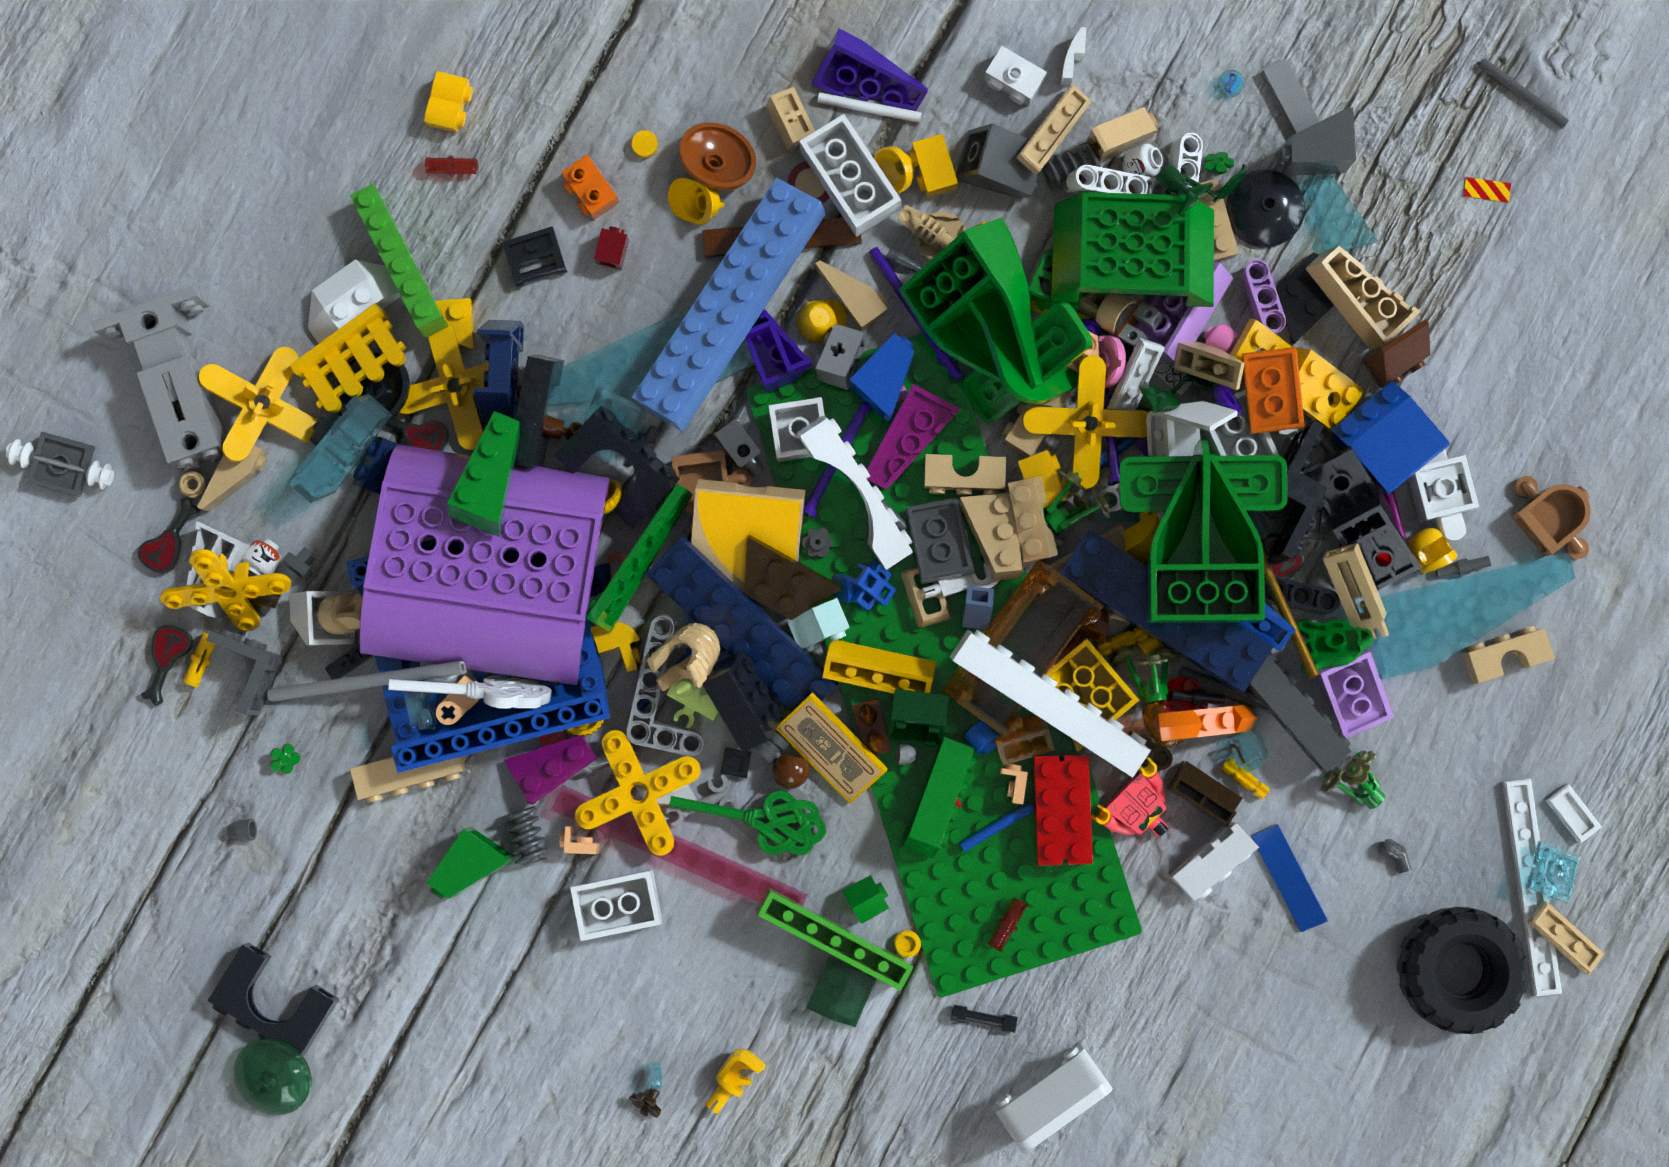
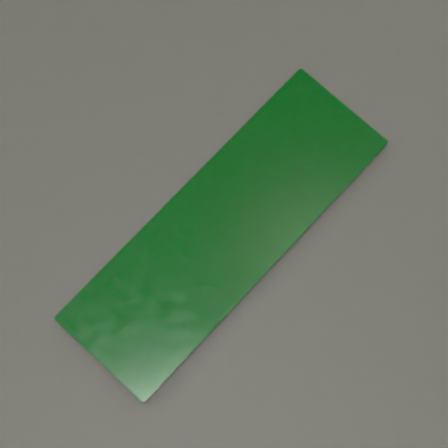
M923 333L907 338L913 344L911 349L914 351V355L904 386L909 393L914 384L960 408V411L887 491L878 487L884 497L883 500L907 523L906 507L957 497L960 504V497L983 495V491H972V495H957L956 490H945V494H930L929 489H924L926 454L952 455L953 469L958 475L963 477H969L976 473L979 456H988L972 404L962 389L963 377L957 381L952 378L946 367L941 365L935 357L936 352ZM880 347L863 352L855 373ZM953 358V360L955 361V363H956L957 366L959 367V364H958L957 359ZM814 367L807 369L791 384L766 393L763 383L747 389L749 403L776 487L805 490L804 504L808 501L828 463L813 457L777 462L769 405L822 397L824 415L828 420L833 418L842 431L838 434L842 439L860 404L864 402L850 388L847 390L818 381ZM905 399L898 401L892 420L888 424L870 408L851 443L856 453L852 457L857 465L862 463L866 470L868 469ZM836 470L815 508V511L818 512L815 518L803 514L799 560L803 565L830 580L836 574L848 575L857 579L861 573V570L857 567L859 564L869 566L872 560L879 564L880 562L868 545L869 525L864 501L858 489ZM962 514L974 572L979 580H984L983 564L985 561L975 537L970 531L968 522L964 514ZM908 526V527L905 529V531H906V533L908 534V536L910 537V539L912 540V538H911V533H910V528H909V526ZM820 528H825L829 532L828 538H831L833 541V545L829 547V554L826 557H819L818 555L812 557L808 554V549L802 546V540L808 536L810 529L817 531ZM817 540L815 543L819 545L820 541ZM911 543L909 546L913 553L887 569L892 574L887 583L896 589L887 606H881L875 602L870 611H862L858 609L859 605L857 603H847L838 599L850 627L845 631L846 636L838 640L935 661L936 665L930 693L949 696L946 727L942 741L946 737L971 747L964 739V736L971 727L982 720H988L1001 734V737L996 741L998 743L997 747L989 754H978L974 750L972 757L977 758L971 773L966 772L964 782L968 784L963 797H958L962 806L959 807L954 823L949 821L946 831L950 832L945 848L940 846L933 858L903 847V844L912 828L911 822L917 808L920 806V798L926 783L929 781L928 777L940 745L936 744L935 747H929L924 742L910 740L894 742L893 738H888L891 751L875 755L888 769L871 787L937 995L939 997H946L1139 935L1142 932V928L1111 832L1093 819H1091L1093 864L1068 865L1065 863V859H1063V865H1036L1034 811L964 852L960 845L961 841L1027 802L1034 809L1032 756H1059V761H1061V756L1085 755L1083 748L1077 752L1071 737L994 687L993 689L998 696L982 706L968 684L971 680L959 672L958 664L950 658V655L967 630L972 633L979 630L990 638L989 642H992V646L995 648L1000 644L1013 653L1011 658L1018 663L1022 659L1026 661L1027 654L1047 637L1025 568L1021 574V579L1000 580L991 588L994 589L988 630L962 627L966 591L946 597L951 612L949 620L919 628L901 578L903 570L917 566L913 543ZM920 575L914 576L918 589L933 585V582L921 584ZM871 578V580L869 581L867 585L868 587H870L872 582L874 581L873 578ZM838 580L837 583L840 585L839 592L842 594V585ZM884 590V592L880 596L882 599L887 593V591ZM833 594L832 596L828 597L827 599L815 605L814 607L831 601L836 597ZM937 597L923 600L922 604L926 614L930 615L941 611ZM830 638L825 640L828 649L831 641ZM838 681L855 736L860 740L852 705L878 699L888 736L894 694ZM898 743L909 744L916 750L913 763L909 765L896 764V747ZM1006 764L1020 765L1023 772H1028L1023 804L1011 803L1012 797L1007 796L1009 780L1014 781L1015 776L999 773L1000 768L1006 769ZM1089 768L1091 814L1097 817L1101 811L1097 805H1101V801Z

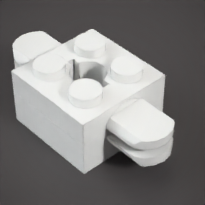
M1444 449L1408 478L1419 523L1435 519L1438 530L1443 534V537L1447 542H1453L1461 539L1466 534L1462 512L1478 508L1479 504L1466 455L1448 459Z

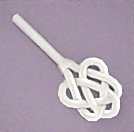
M488 676L484 678L483 683L472 681L467 684L389 679L388 690L466 695V697L475 700L477 698H484L485 704L496 708H538L550 702L552 692L549 687L539 684V682L504 676Z

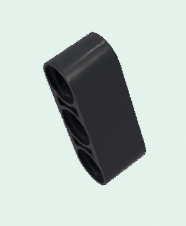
M1276 578L1289 608L1326 615L1335 612L1340 606L1338 594L1331 589ZM1264 582L1267 600L1270 604L1276 605L1273 598L1268 594V587L1266 582ZM1297 589L1302 590L1305 594L1303 603H1298L1294 599V592ZM1323 595L1328 596L1331 600L1329 609L1323 608L1320 604V598Z

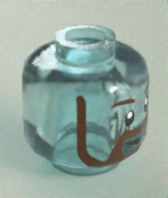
M1252 730L1232 737L1233 742L1229 745V750L1238 768L1248 767L1250 772L1264 766L1263 760L1269 756V751L1261 734L1253 733Z

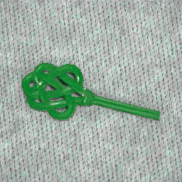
M782 790L772 792L765 799L763 809L747 808L746 810H740L675 796L670 798V807L740 820L747 826L758 829V844L761 850L767 854L778 855L787 850L795 855H805L826 834V826L821 817H819V809L816 804L807 800H796L790 793ZM777 799H783L787 802L772 806L773 802ZM802 809L810 810L811 813H804ZM792 810L794 812V814L785 815L782 817H778L776 815L779 813L788 812ZM767 817L770 822L765 824L756 818ZM799 822L800 828L796 831L787 824ZM816 825L818 831L813 835L811 829ZM778 828L782 833L789 836V838L786 840L773 829ZM766 836L769 837L771 840H773V841H774L775 843H777L778 845H776V846H771V845H769V844L767 843V841H766ZM797 842H799V843H802V844H805V845H803V846H797V845H795V844H796Z

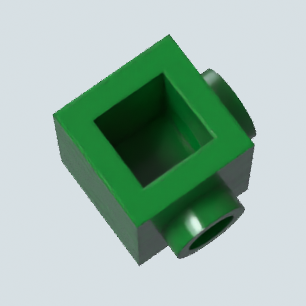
M871 875L843 890L846 899L861 924L889 909L884 899L888 897L885 888L881 882L876 884Z

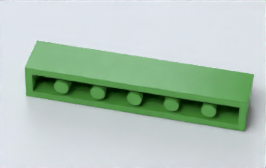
M371 184L351 194L350 197L417 329L424 338H427L448 327L430 288L376 186Z
M767 887L755 910L759 917L899 991L902 990L913 969V966L907 960Z

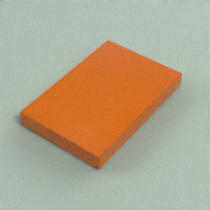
M1297 347L1242 353V361L1245 363L1243 370L1250 434L1305 428Z

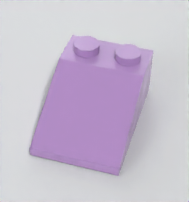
M1368 648L1348 665L1326 667L1318 670L1319 675L1316 678L1341 733L1346 738L1394 718Z

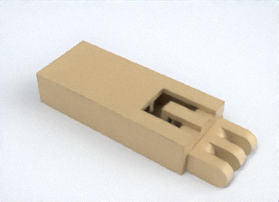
M1358 543L1327 551L1323 561L1350 625L1355 628L1358 626L1369 629L1373 634L1374 640L1378 639L1377 629L1381 637H1387L1389 633L1384 622L1387 612ZM1354 597H1363L1364 601H1361L1360 607H1363L1364 612L1360 613Z

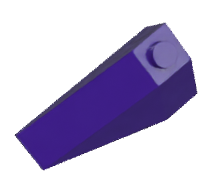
M838 28L812 81V85L832 95L857 97L859 100L866 102L873 100L883 102L886 106L917 111L928 92L927 87L874 48Z

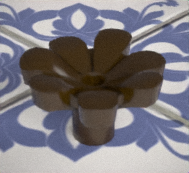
M651 1087L646 1095L639 1092L638 1094L633 1093L629 1097V1100L632 1101L635 1107H641L640 1113L647 1117L650 1112L653 1117L658 1118L661 1113V1108L656 1104V1099L660 1094L657 1089Z

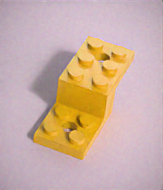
M1249 319L1230 355L1242 361V353L1256 352L1258 349L1265 351L1290 348L1292 346L1258 320ZM1297 347L1303 413L1324 425L1323 427L1331 433V430L1352 413L1364 389L1312 349ZM1332 392L1334 401L1329 405L1328 396Z

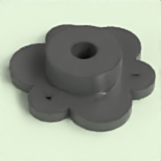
M820 528L817 531L810 529L808 536L802 540V546L808 549V554L812 557L816 555L826 557L829 554V547L833 545V541L831 538H828L829 532L827 529ZM817 540L820 541L819 545L815 543Z

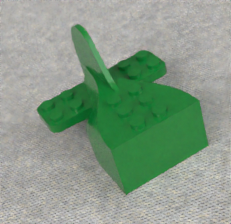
M1002 218L964 230L898 289L926 333L936 345L950 356L975 369L963 380L962 389L985 423L992 424L1000 420L1021 402L1030 404L1045 403L1077 387L1078 372L1067 366L1091 347L1092 337L1073 307L1067 302L1053 305L1032 322L1029 288L1022 262L1011 233Z
M1199 440L1194 447L1193 456L1125 458L1119 468L1121 508L1130 513L1165 512L1152 537L1148 553L1147 623H1258L1265 620L1264 553L1258 531L1247 512L1279 511L1285 507L1288 499L1287 464L1285 459L1278 455L1215 456L1210 454L1207 440Z

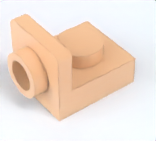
M1006 764V769L1000 768L999 773L1015 776L1014 781L1009 780L1007 796L1012 797L1011 803L1023 804L1028 772H1023L1020 765Z
M565 826V831L560 832V847H564V853L599 854V843H593L592 837H577V842H573V826Z

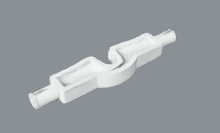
M1022 557V573L1024 568L1039 564V560L1024 562ZM984 563V580H979L974 572L972 575L937 581L935 585L923 587L922 591L925 593V599L941 594L942 597H947L966 591L967 585L992 588L1000 580H993L987 564Z

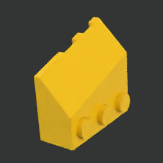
M1087 637L1046 674L1058 682L1055 687L1064 692L1067 688L1080 697L1078 702L1084 706L1091 703L1102 711L1100 716L1107 721L1111 717L1117 720L1139 701L1135 693ZM1072 739L1077 752L1080 751L1084 746Z

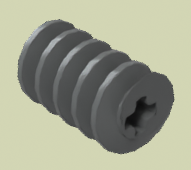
M1084 144L1082 152L1076 147L1073 148L1072 155L1070 152L1064 151L1062 159L1058 154L1053 155L1052 162L1049 159L1042 168L1050 190L1052 191V183L1054 182L1058 188H1062V179L1067 180L1068 175L1072 171L1083 165L1101 167L1096 151L1088 144ZM1079 174V180H1080V181H1082V175H1081V174Z
M536 806L510 812L511 815L504 819L505 823L513 824L507 830V833L516 834L510 840V844L519 845V847L512 851L515 855H521L515 861L516 865H525L547 859L541 857L547 851V848L538 847L544 841V837L535 836L542 829L540 826H533V823L538 821L539 817L530 815L531 812L536 810Z

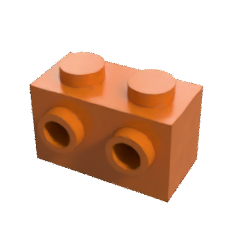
M587 154L561 172L565 179L561 182L569 195L575 193L580 201L576 204L584 216L590 214L592 219L596 220L620 203L617 195Z

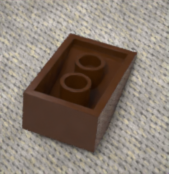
M1426 319L1363 361L1380 388L1391 381L1397 384L1404 379L1401 374L1410 369L1414 373L1426 365L1423 360L1430 356L1428 321Z

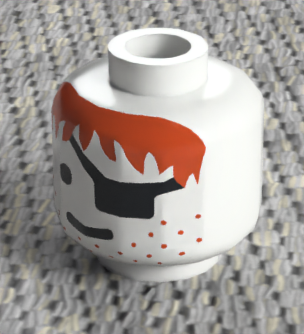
M265 539L264 542L255 540L243 555L242 563H250L249 572L252 574H272L282 560L278 552L279 546L268 539Z

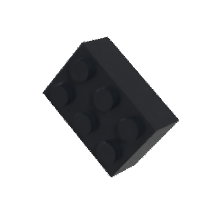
M740 651L717 662L712 672L703 682L704 689L742 752L770 740L783 718L779 705L771 699L766 683L760 680L752 659L747 657L744 651Z

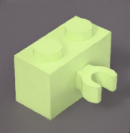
M680 678L669 688L666 694L685 705L682 710L676 712L674 721L677 722L681 715H687L689 722L686 728L688 729L694 724L695 711L712 721H715L719 714L703 685L700 688L696 687L692 679Z

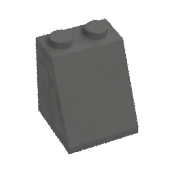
M1353 107L1346 108L1292 135L1283 145L1281 152L1277 154L1278 168H1282V173L1287 176L1345 173L1356 161Z
M993 123L968 130L956 172L957 181L1018 199L1032 196L1038 186V173L1036 175L1033 174L1016 158L1029 139Z

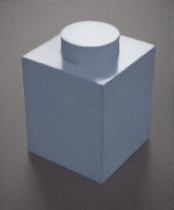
M967 585L962 627L981 630L989 629L994 589Z

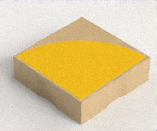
M698 479L695 488L691 543L745 594L746 552L749 535L799 562L805 490L771 486L748 487L732 482Z

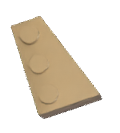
M1010 493L960 497L959 505L961 512L968 522L970 531L975 537L993 580L1021 579L1020 543Z

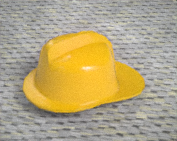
M678 178L669 186L668 203L677 217L697 225H705L711 218L717 215L720 208L725 206V203L720 201L716 189L707 187L698 181Z

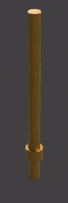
M1263 547L1264 580L1280 616L1296 629L1290 638L1309 679L1315 678L1319 673L1267 559L1269 556L1265 547Z

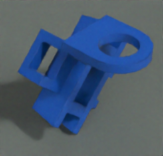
M873 560L869 566L862 564L857 566L861 570L857 579L842 574H836L832 577V581L836 583L838 580L840 581L843 589L842 594L838 591L834 596L847 603H857L859 605L858 609L862 611H870L875 602L881 606H887L896 591L894 587L887 583L892 574ZM871 578H873L874 581L872 582L871 586L868 587L867 585L869 581L871 580ZM884 590H886L887 593L882 599L880 596L882 595Z

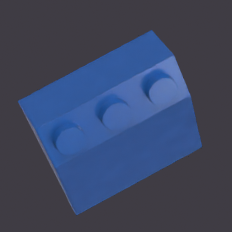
M1393 381L1331 430L1335 447L1343 450L1351 445L1374 482L1388 495L1450 445L1448 439L1411 396Z

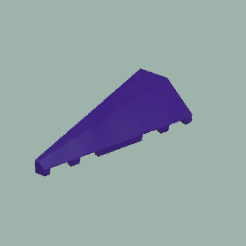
M764 309L745 337V341L764 389L768 393L794 382L812 365V362Z

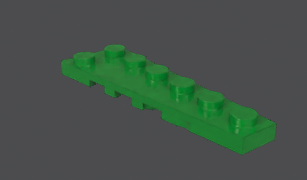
M677 483L667 493L665 502L654 515L651 523L598 600L594 599L589 605V614L586 617L588 620L609 632L613 630L693 494Z

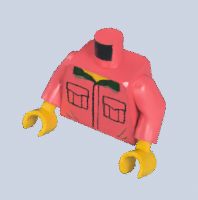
M1147 757L1146 759L1149 761L1148 766L1145 768L1140 766L1139 771L1141 773L1138 772L1104 807L1098 804L1097 807L1101 810L1100 814L1097 817L1091 814V819L1114 833L1127 836L1134 835L1135 833L1141 835L1148 828L1157 838H1160L1169 829V826L1159 817L1167 809L1164 804L1167 797L1163 781L1157 772L1156 764Z

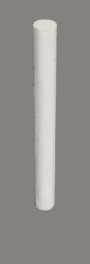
M820 92L817 103L917 123H920L922 112Z

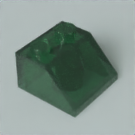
M828 955L806 1004V1009L831 1020L856 1027L877 978Z

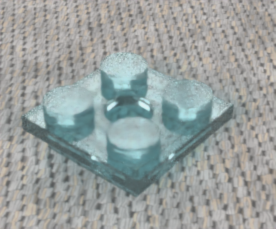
M403 691L411 727H419V730H435L434 726L438 725L435 711L430 710L428 700L432 698L431 693Z
M1538 841L1526 888L1563 903H1569L1580 857L1545 842ZM1555 866H1556V868L1558 869V877H1557V878H1555V876H1554V868H1555Z

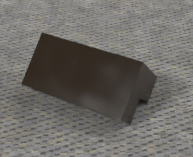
M1188 761L1182 763L1166 788L1220 825L1227 827L1237 813L1235 810L1243 799Z

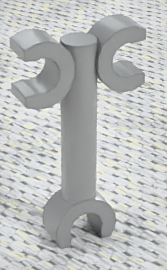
M724 774L720 775L722 780L720 788L714 787L711 780L707 781L708 788L715 793L697 800L710 804L719 803L718 805L720 806L730 802L733 808L738 809L737 801L731 798L726 788L728 780ZM669 807L665 810L666 814L675 811L679 815L678 820L671 823L672 827L680 825L685 817L696 813L695 811Z

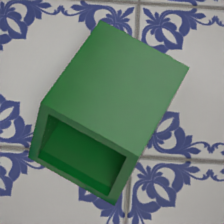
M473 827L463 828L426 884L432 887L430 891L441 899L447 897L449 899L461 894L508 865L516 856Z

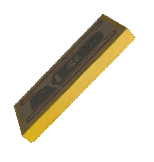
M813 692L788 714L776 728L849 804L878 780L888 769Z

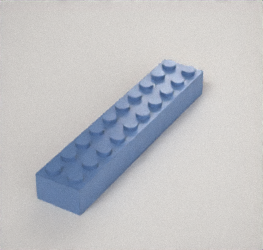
M778 178L775 179L632 396L641 409L677 430L684 432L825 217L826 212L821 201Z

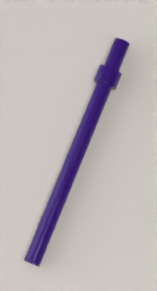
M878 247L869 251L870 256L936 352L935 357L939 363L946 367L955 381L961 379L964 375L953 360L954 357L943 351L929 337L898 290L903 284Z

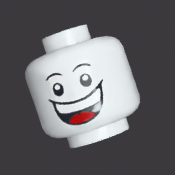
M1148 143L1142 144L1126 151L1122 162V169L1127 173L1154 177L1160 172L1163 165V157L1158 148Z

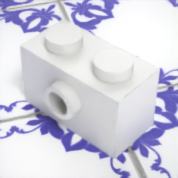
M1001 46L985 72L984 80L987 81V85L993 90H1002L1009 94V98L1020 105L1024 103L1029 106L1044 82L1047 72Z

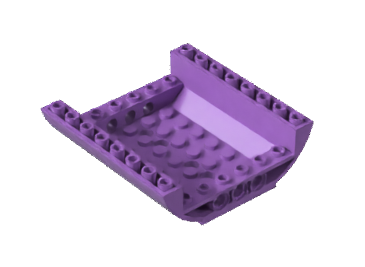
M398 444L391 454L381 487L363 586L360 653L429 664L464 661L466 669L577 685L581 664L582 642L610 477L581 472L573 474L568 470L542 466L530 468L514 464L500 536L498 537L448 516L447 502L471 457L470 455ZM426 537H432L437 541L435 548L430 551L421 548V542ZM454 541H459L464 545V550L458 555H453L448 551L449 545ZM509 549L516 550L519 553V558L514 563H508L503 559L504 553ZM540 553L546 557V563L542 567H535L531 564L530 560L534 554Z

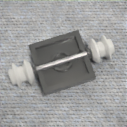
M41 432L35 452L31 442H27L25 446H22L20 439L10 443L6 449V458H8L9 464L14 465L17 461H20V466L25 468L32 462L26 481L29 484L81 497L86 480L89 486H93L97 482L100 489H105L107 485H111L114 479V471L111 470L110 464H106L103 468L100 467V463L97 460L91 464L95 450L93 445Z

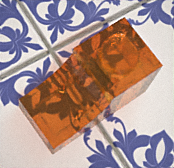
M1035 714L1017 719L1018 723L1011 731L995 738L1003 766L1055 750L1046 721Z

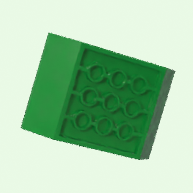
M1081 192L1054 205L1051 301L1078 302L1079 292L1186 296V306L1213 307L1214 210L1198 200L1192 208L1179 216L1177 213L1184 203L1186 195Z

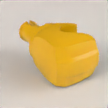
M735 1049L715 1076L719 1086L705 1102V1105L710 1109L717 1100L718 1103L712 1111L719 1114L731 1095L741 1097L744 1093L741 1086H748L752 1083V1078L743 1076L740 1070L750 1069L760 1074L766 1067L765 1063L749 1050Z

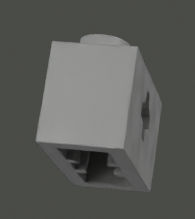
M834 324L831 333L828 332L824 338V349L822 354H818L815 359L814 370H816L818 381L848 390L850 378L855 374L866 348L865 334L858 330Z

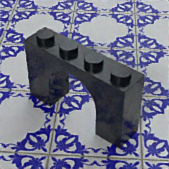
M539 354L527 357L515 420L519 421L520 437L514 462L516 465L535 468L544 464L549 438L543 437L546 409L554 387L560 386L565 360Z
M601 405L554 456L574 474L597 451L613 450L624 455L634 468L636 480L632 491L613 511L633 529L674 487L680 478L671 466L664 464L657 457L652 448L645 446L637 439L634 431L624 427L611 410L605 409Z
M251 943L242 944L207 1001L213 1004L212 1008L222 1015H227L228 1013L236 1018L235 1022L239 1026L248 1030L252 1028L259 1033L258 1037L270 1044L274 1042L281 1046V1051L292 1058L297 1056L300 1058L308 1051L339 1001V998L322 987L315 985L310 988L297 1011L289 1019L276 1021L265 1017L259 1012L254 1003L253 989L257 979L272 956Z

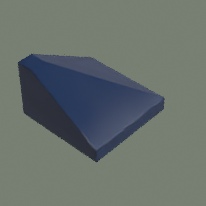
M609 563L595 566L590 598L603 593L610 583L611 567Z

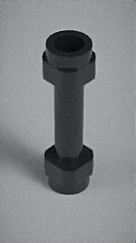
M953 1005L951 1021L965 1023L966 1020L1001 1027V1031L1013 1033L1016 1031L1017 1016L1004 1014L1002 1017L967 1010V1006Z

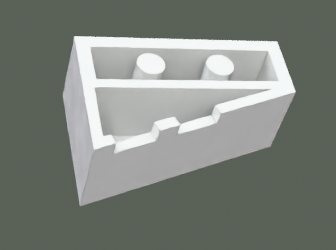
M196 521L197 537L195 546L192 547V552L205 549L214 552L218 557L219 554H224L227 558L228 572H235V566L238 563H242V557L250 545L209 525ZM192 567L188 573L187 585L204 583ZM218 602L188 606L217 619H220L224 611Z

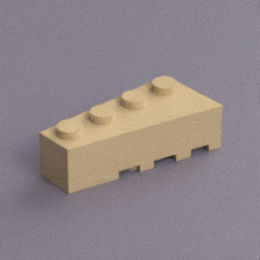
M1340 246L1326 250L1305 269L1369 350L1387 345L1421 312L1416 307H1410L1403 301L1404 298L1400 294L1392 292L1384 286L1380 278L1372 276L1364 270L1365 266Z

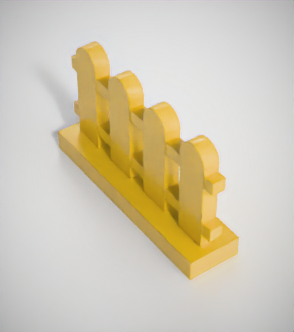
M375 303L289 365L294 374L304 379L303 384L306 388L312 387L319 398V401L316 402L319 409L325 408L331 413L338 412L342 406L339 399L342 394L346 392L351 397H359L363 392L360 381L368 377L373 382H379L384 377V370L381 366L389 361V363L396 367L404 364L406 357L403 350L406 349V346L402 341L396 342L389 331L393 327L390 321H388L390 319L385 310ZM374 340L383 352L378 358H375L368 347ZM352 356L356 358L362 368L356 374L347 362ZM332 371L341 384L335 389L332 388L326 378V375Z

